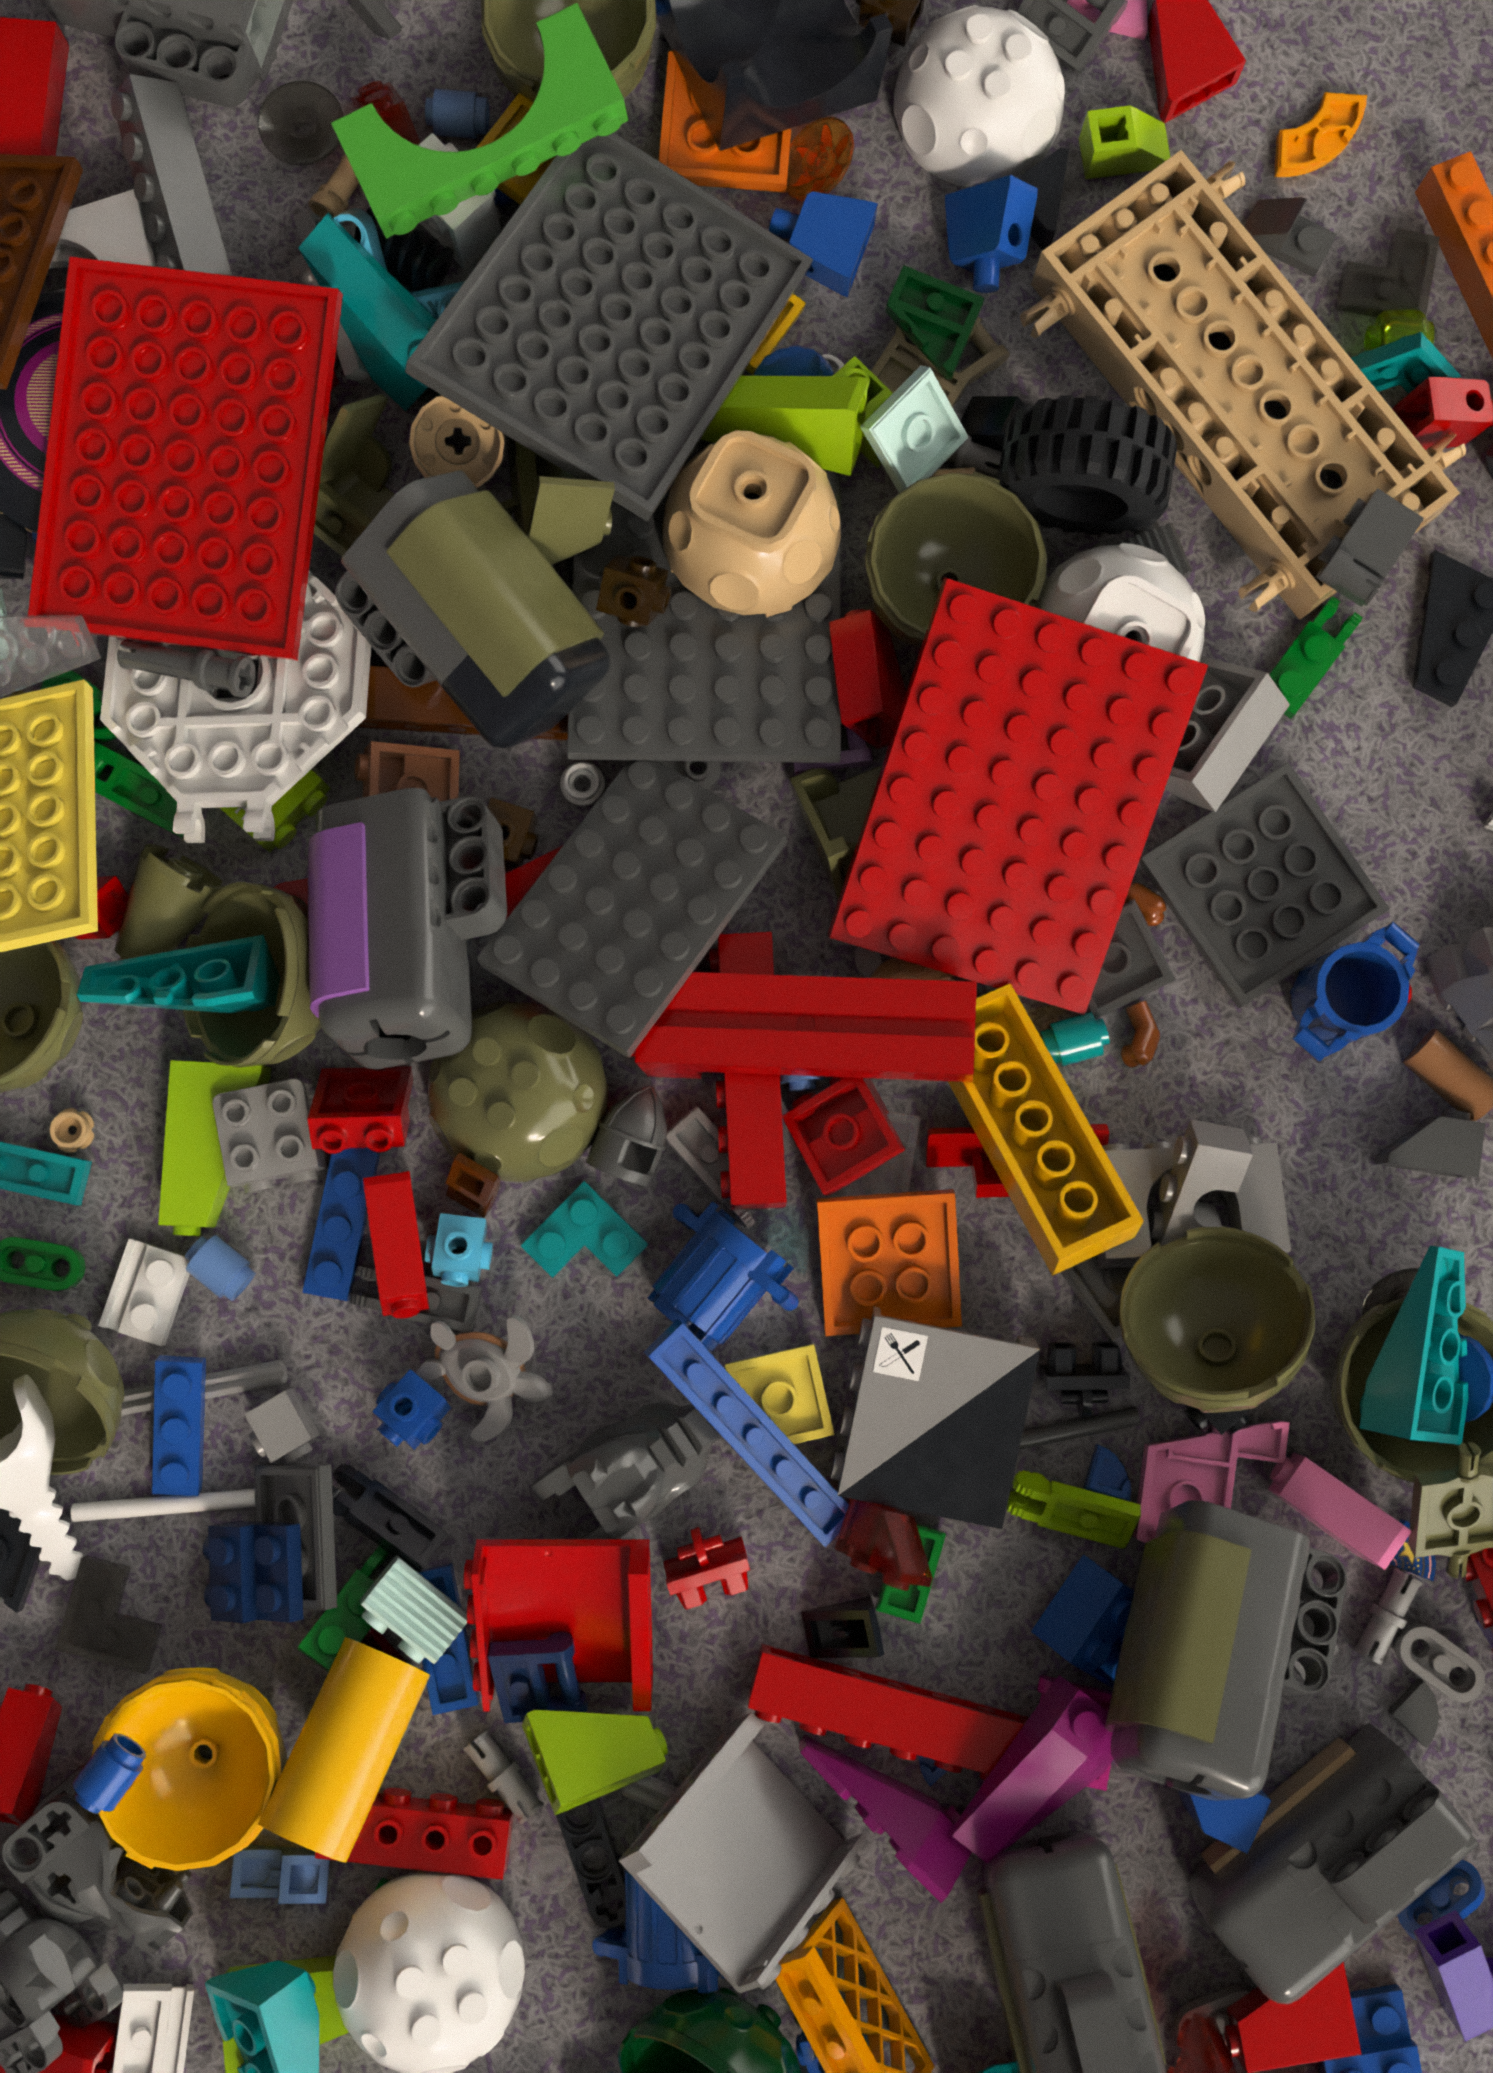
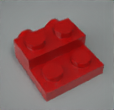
M395 1066L379 1070L365 1067L322 1068L307 1118L312 1149H322L326 1153L337 1154L348 1148H369L371 1151L382 1153L393 1147H405L410 1124L408 1104L413 1086L412 1066Z
M833 1077L829 1081L831 1086L817 1095L815 1093H808L798 1098L791 1105L793 1109L782 1115L788 1130L823 1195H832L906 1150L887 1116L889 1111L870 1078Z

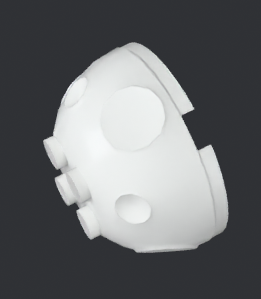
M973 5L934 20L930 23L928 29L913 43L898 73L893 93L894 117L903 138L902 143L913 159L929 173L946 182L972 187L1008 175L1018 177L1039 163L1046 156L1055 141L1064 112V78L1058 59L1049 44V38L1036 25L1010 9L1002 10Z
M418 1870L399 1876L372 1893L352 1916L353 1919L337 1949L333 1970V1988L344 2026L364 2052L380 2065L397 2072L453 2073L465 2069L469 2063L488 2053L500 2041L505 2029L511 2022L521 1998L525 1975V1960L522 1939L513 1915L501 1897L490 1887L466 1875Z

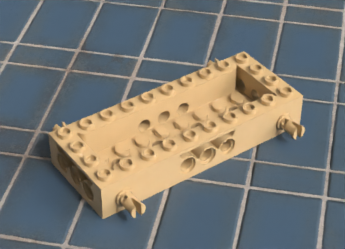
M1180 150L1041 252L1031 285L1041 296L1042 300L1028 310L1023 311L1020 314V320L1023 327L1037 321L1030 335L1033 338L1039 337L1042 332L1060 320L1128 406L1134 407L1136 405L1146 409L1148 415H1157L1163 420L1165 425L1169 426L1177 443L1175 465L1261 571L1260 575L1239 588L1238 593L1241 600L1262 590V593L1248 608L1253 612H1257L1261 609V606L1279 594L1297 618L1301 620L1337 593L1336 590L1316 578V575L1324 565V562L1319 560L1318 557L1334 535L1342 538L1349 527L1342 521L1357 499L1360 498L1366 502L1377 488L1424 518L1415 532L1417 533L1433 521L1460 494L1443 470L1457 459L1465 456L1466 447L1465 444H1462L1446 453L1443 452L1444 448L1457 435L1453 432H1447L1427 450L1422 447L1223 202L1226 197L1245 185L1243 171L1229 178L1236 163L1228 161L1221 169L1208 177V179H1205L1184 152ZM1160 264L1168 265L1175 271L1176 278L1172 281H1162L1155 276L1153 268ZM1214 332L1225 334L1231 342V347L1226 350L1214 348L1209 342L1208 335ZM1268 401L1280 402L1286 410V417L1282 419L1269 417L1265 412L1264 403ZM1327 469L1337 472L1341 477L1342 486L1337 489L1326 487L1321 481L1320 472Z

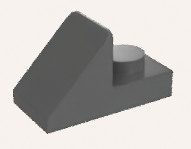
M1306 198L1258 200L1244 225L1245 229L1266 254L1314 278L1337 234L1299 215L1307 201Z

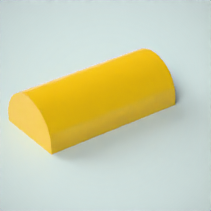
M345 1637L258 1825L300 1846L346 1863L426 1687L430 1674L379 1650Z

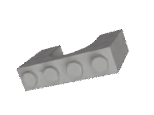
M1247 1138L1253 1156L1239 1192L1215 1191L1221 1196L1227 1207L1230 1228L1244 1230L1263 1237L1288 1254L1291 1251L1277 1143H1262L1261 1138ZM1153 1142L1146 1144L1144 1149L1127 1150L1124 1144L1102 1146L1144 1222L1135 1238L1097 1255L1099 1269L1133 1267L1140 1257L1151 1248L1147 1199L1150 1189L1162 1181L1165 1174L1171 1173L1174 1165V1147H1172L1170 1142Z

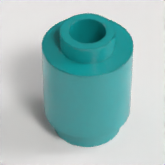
M1092 1012L1050 1023L1049 1029L1040 1031V1037L1056 1064L1060 1063L1062 1067L1104 1055L1103 1046L1110 1044L1103 1018L1095 1020Z

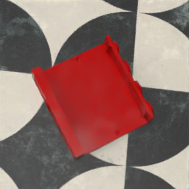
M476 1539L474 1558L466 1559L464 1565V1588L472 1589L473 1594H469L467 1601V1623L475 1624L476 1629L471 1630L470 1657L478 1658L479 1662L474 1664L473 1690L474 1692H481L483 1712H490L495 1687L488 1660L490 1642L547 1639L553 1633L560 1631L568 1632L573 1637L575 1654L572 1658L578 1682H632L633 1711H652L653 1644L650 1539ZM542 1664L546 1682H559L555 1664Z

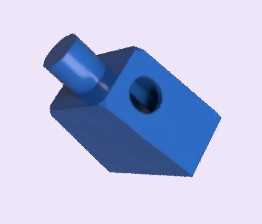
M1012 175L945 195L949 259L952 264L973 273V290L976 292L992 293L998 291L1000 268L1022 263L1026 258L1038 188Z
M812 191L806 195L800 214L776 207L770 222L769 232L789 240L791 246L813 259L805 276L842 296L848 297L875 226L878 203Z

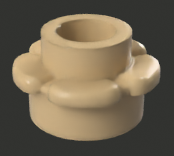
M75 1108L64 1109L51 1122V1139L60 1150L67 1153H74L79 1148L85 1149L94 1139V1132H92L94 1121L85 1111L77 1112ZM72 1126H75L77 1129L74 1135H71L69 1132Z

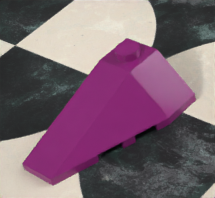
M1059 1675L954 1824L949 1834L988 1864L995 1855L1006 1850L1107 1770L1114 1760L1111 1755L1110 1745L1112 1732L1105 1728L1108 1711Z
M804 1735L799 1741V1749L803 1757L840 1797L847 1801L852 1796L858 1802L854 1807L863 1818V1822L873 1833L877 1832L882 1835L886 1832L891 1837L889 1843L897 1852L894 1856L942 1903L948 1897L972 1851L949 1834L962 1812L954 1805H951L947 1810L938 1800Z

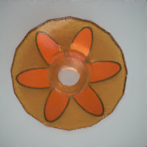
M832 116L819 118L805 126L790 144L786 190L792 198L804 202L809 192L814 191L828 194L843 179L851 164L855 148L853 133L843 120Z

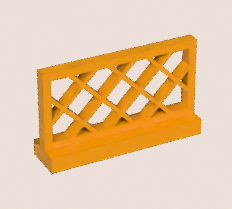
M843 1897L835 1899L811 1926L804 1940L791 1953L785 1954L779 1961L782 1969L775 1979L825 2073H908L905 2066L906 2049L915 2065L912 2073H931L935 2066ZM836 1920L843 1932V1945L836 1942ZM816 1948L822 1949V1959ZM836 1955L844 1957L845 1980L837 1977ZM858 1963H860L866 1974V1988L859 1985ZM839 1991L845 1992V2002ZM860 1998L867 2000L868 2023L862 2022L860 2018ZM881 2006L884 2007L889 2017V2031L882 2029ZM862 2034L868 2036L869 2046L867 2045ZM883 2041L890 2043L891 2067L884 2065Z

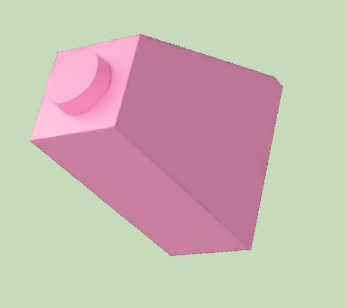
M1293 1453L1290 1458L1286 1456L1283 1464L1277 1463L1270 1474V1479L1273 1480L1268 1488L1270 1492L1356 1556L1384 1570L1412 1532L1402 1523L1305 1456Z

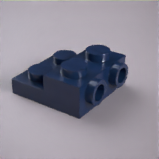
M232 1521L208 1526V1536L203 1543V1554L209 1560L210 1582L205 1588L204 1600L207 1606L211 1608V1621L246 1623L254 1620L290 1623L304 1619L300 1523Z

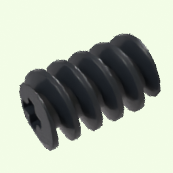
M371 207L367 209L366 212L372 217L376 226L387 271L393 277H398L399 282L412 286L414 291L438 287L451 267L454 250L448 246L438 255L440 241L434 237L429 239L423 246L425 232L420 228L414 230L410 236L409 232L404 235H393L386 239ZM357 226L354 239L360 243L361 232Z

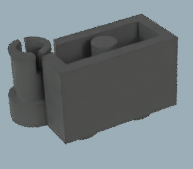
M1378 488L1366 502L1358 498L1342 521L1349 526L1342 538L1334 535L1319 555L1318 559L1323 561L1324 565L1316 575V578L1360 607L1368 605L1378 592L1377 588L1382 586L1384 578L1424 518Z

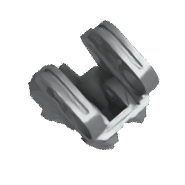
M664 1402L643 1405L634 1415L620 1422L597 1429L574 1454H571L538 1477L531 1484V1488L542 1502L555 1493L559 1497L576 1486L600 1522L598 1526L580 1539H621L623 1535L635 1526L657 1517L682 1493L698 1483L706 1469L709 1449L713 1443L720 1439V1436L693 1405L678 1406Z
M85 1763L49 1792L36 1806L33 1815L8 1837L2 1848L3 1861L14 1876L32 1892L31 1897L43 1907L42 1912L53 1920L65 1924H78L99 1916V1919L109 1928L118 1924L117 1935L128 1940L134 1935L135 1946L154 1954L184 1928L193 1914L184 1891V1887L191 1877V1872L189 1869L182 1870L175 1875L169 1869L159 1867L150 1869L125 1856L127 1852L111 1838L99 1814L84 1809L75 1799L74 1794L77 1792L73 1788V1781L84 1768ZM64 1812L66 1823L59 1827L52 1826L50 1823L56 1815ZM26 1837L35 1841L39 1848V1856L34 1859L23 1857L17 1850V1839Z
M0 1880V2065L6 2073H38L48 2067L63 2052L62 2041L57 2033L61 2028L49 2010L57 2005L69 2023L77 2028H84L105 2017L123 2001V1992L117 1978L107 1963L100 1964L87 1943L77 1931L63 1922L45 1919L30 1900L24 1898L18 1891L6 1887Z

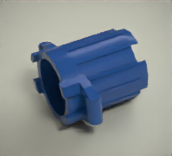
M1392 921L1388 926L1371 933L1361 942L1342 946L1317 958L1315 962L1302 968L1298 972L1299 975L1293 987L1290 989L1293 1010L1291 1013L1297 1021L1292 1039L1317 1061H1321L1324 1057L1341 1050L1348 1043L1386 1030L1399 1020L1408 1004L1409 980L1416 971L1413 964L1420 944ZM1385 940L1404 955L1400 961L1393 953L1380 946Z
M712 1201L701 1216L686 1204L680 1203L674 1207L673 1217L683 1226L693 1229L696 1233L652 1285L654 1289L647 1299L653 1302V1305L672 1322H675L677 1319L680 1320L707 1350L713 1352L719 1344L723 1345L766 1291L771 1294L773 1301L786 1311H792L797 1308L799 1304L798 1297L787 1287L781 1285L793 1271L794 1267L789 1263L783 1267L786 1261L772 1249L766 1253L733 1225L736 1220L722 1208L719 1212H716L715 1210L719 1206Z
M625 1870V1928H610L595 1938L592 1943L594 1953L601 1957L607 1956L619 1959L620 1984L628 1985L629 1980L639 1986L652 1989L677 1990L698 1987V1993H711L718 1990V1977L720 1975L721 1978L725 1979L723 1975L634 1877Z

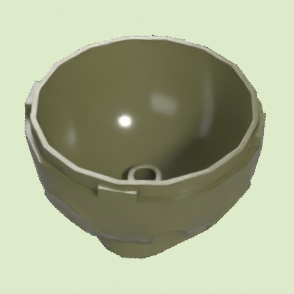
M481 0L482 35L486 41L496 74L502 83L515 96L520 93L534 102L542 83L545 58L536 22L578 3L623 98H625L643 78L651 55L657 23L655 0Z
M973 471V474L948 473L919 480L889 500L880 514L876 516L867 540L865 557L870 594L878 617L905 644L921 648L942 585L941 581L944 578H950L1033 607L1036 605L1047 576L1045 544L1036 520L1015 494L1000 486V480Z

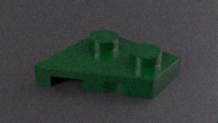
M903 265L886 304L885 312L944 378L952 380L983 307L985 298Z

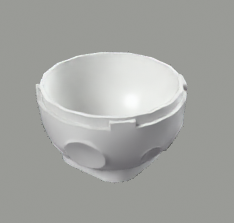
M1121 543L1120 545L1098 546L1074 554V556L1060 564L1045 581L1039 599L1034 606L1123 637L1129 631H1134L1138 642L1198 662L1201 659L1204 644L1205 615L1200 598L1193 591L1187 580L1167 561L1164 555L1143 546Z

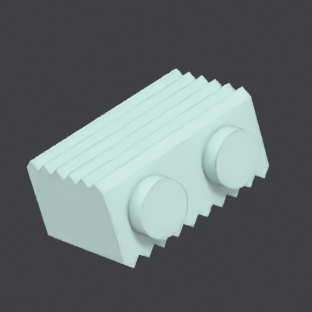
M397 1555L359 1600L360 1604L366 1609L361 1617L381 1634L388 1627L403 1639L398 1647L418 1664L421 1663L424 1657L435 1664L467 1624L466 1611Z

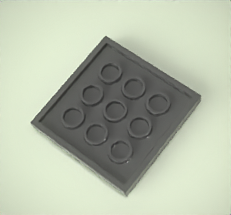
M1289 762L1221 805L1216 812H1210L1139 860V864L1238 1008L1246 1005L1390 909Z

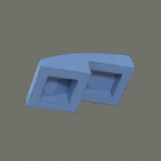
M249 1844L242 1851L233 1855L230 1898H278V1904H326L330 1860L315 1858V1852L306 1848Z

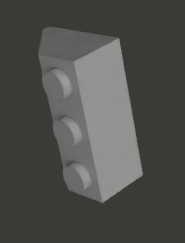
M1201 656L1200 662L1207 664L1208 668L1165 789L1186 803L1216 812L1290 704L1267 672Z

